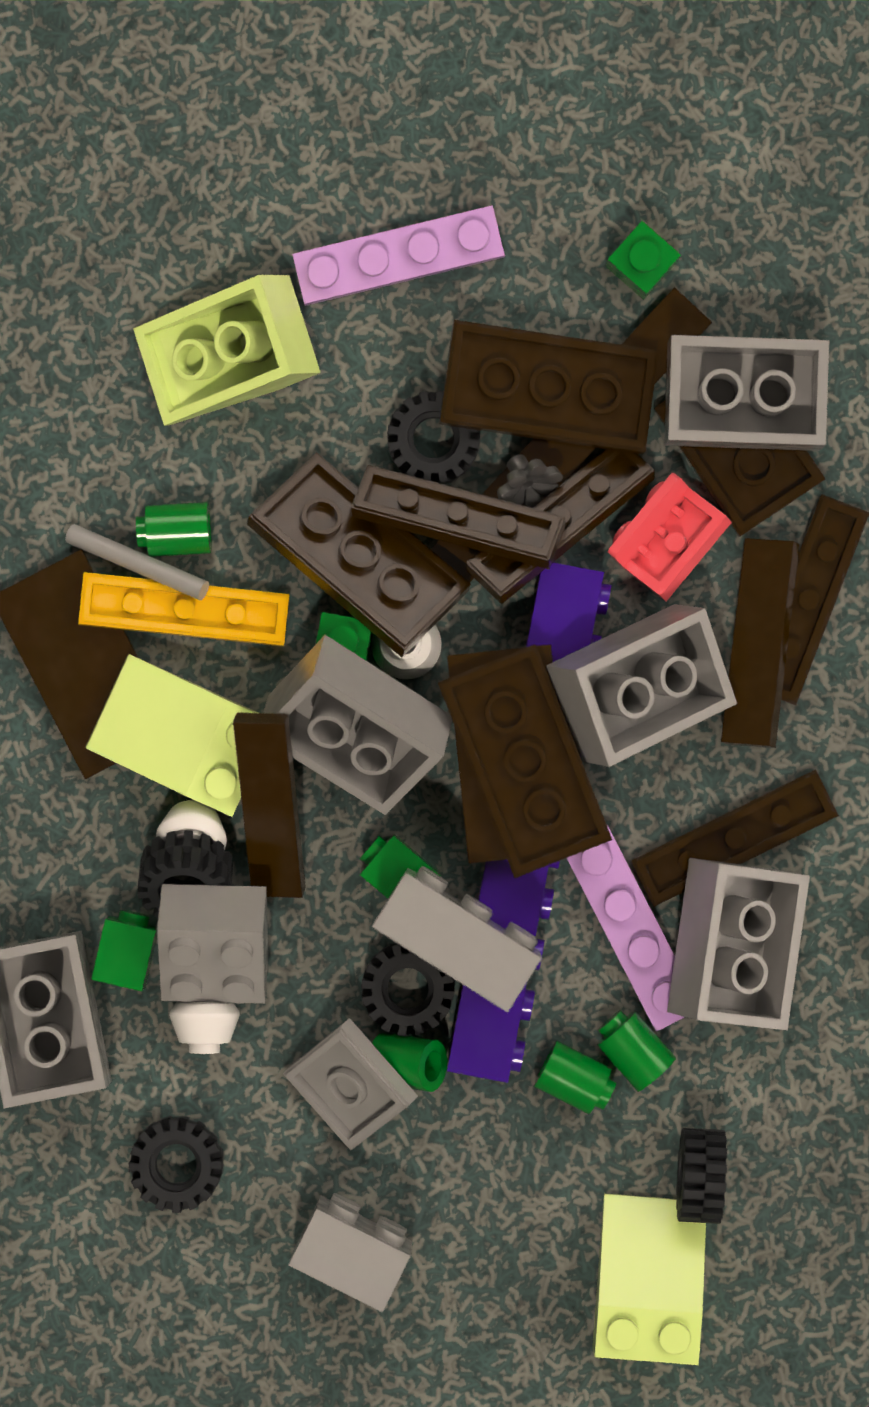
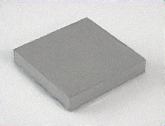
M350 1018L294 1062L283 1073L350 1151L407 1108L418 1097Z

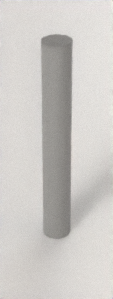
M72 524L66 533V543L195 599L202 600L207 594L209 582L76 524Z

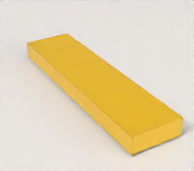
M84 572L78 625L284 646L289 594L209 586L205 597L202 600H198L152 579Z

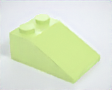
M257 275L133 328L164 426L182 422L280 390L321 373L290 275Z
M128 654L85 748L186 797L233 817L241 799L233 721L236 713L258 712Z
M604 1193L593 1334L594 1357L699 1365L706 1223L679 1222L676 1210L677 1199Z

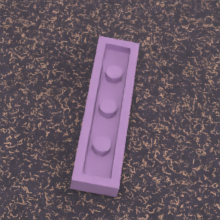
M493 205L292 254L305 306L505 257Z
M609 829L612 837L611 841L570 856L567 860L657 1032L684 1018L683 1016L667 1012L675 955Z

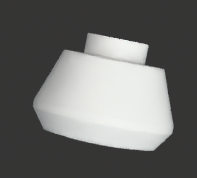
M434 625L402 658L373 634L371 640L372 654L378 666L390 676L399 679H414L426 674L436 664L441 652L440 633L437 626Z
M195 800L182 801L174 805L156 832V837L160 836L165 842L168 832L175 831L177 838H184V830L193 831V839L199 840L202 833L211 836L210 845L220 841L224 845V850L227 842V836L217 811Z
M177 1001L169 1011V1016L179 1043L189 1044V1053L214 1054L220 1053V1044L230 1042L240 1016V1011L234 1003Z

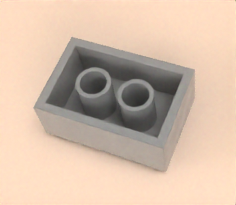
M671 335L667 343L664 446L820 451L826 446L829 340Z
M673 604L546 665L581 761L610 767L737 704L706 609L701 607Z
M326 635L317 642L268 695L263 712L288 714L292 756L294 759L384 815L444 757L452 723L449 713Z
M689 858L667 1012L699 1021L788 1030L810 876L778 869Z
M421 866L417 873L407 868L376 917L372 927L508 1012L542 959L540 950L535 948L538 942L537 938L511 921L506 929L490 920L493 910L466 893L462 901L447 893L445 889L448 886V881L428 868Z
M82 931L0 947V1092L3 1107L9 1108L107 1088L112 1079Z

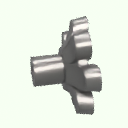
M516 455L507 462V467L510 471L507 474L508 482L498 488V499L519 505L524 503L525 506L533 508L542 501L541 495L547 497L559 487L557 482L563 479V475L555 466L546 467L541 459L531 460L528 463L524 455Z

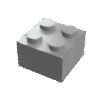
M162 884L157 927L161 1001L265 1004L268 970L266 887Z
M333 1193L330 1200L320 1195L293 1249L289 1266L383 1312L411 1257L412 1241L405 1236L407 1229L382 1216L379 1217L377 1223L359 1214L361 1206L342 1195Z

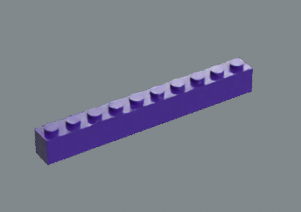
M552 563L550 569H544L539 575L526 647L535 644L536 646L551 645L554 662L602 639L601 635L593 634L596 614L606 615L610 598L611 585L602 583L604 572L559 563ZM508 860L485 862L478 900L493 910L490 920L505 929L511 921L536 937L539 918L549 920L554 889L545 888L548 868L558 869L560 861L514 878ZM536 939L538 942L535 948L540 950L542 957L545 940ZM540 960L539 964L537 965V967L535 968V970H538V971H539L540 965H541V960ZM527 983L508 1012L462 984L447 1072L506 1083L509 1081L510 1070L520 1072L526 1042L516 1040L520 1020L530 1021L535 991L526 989Z

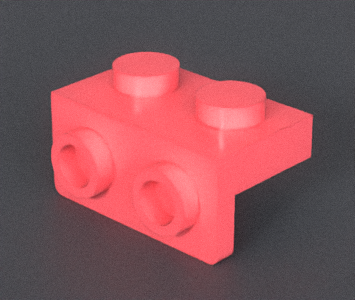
M671 473L665 481L659 482L651 489L646 498L645 506L632 521L626 522L618 529L608 553L623 569L667 602L732 522L724 513L689 488L682 478L675 473Z

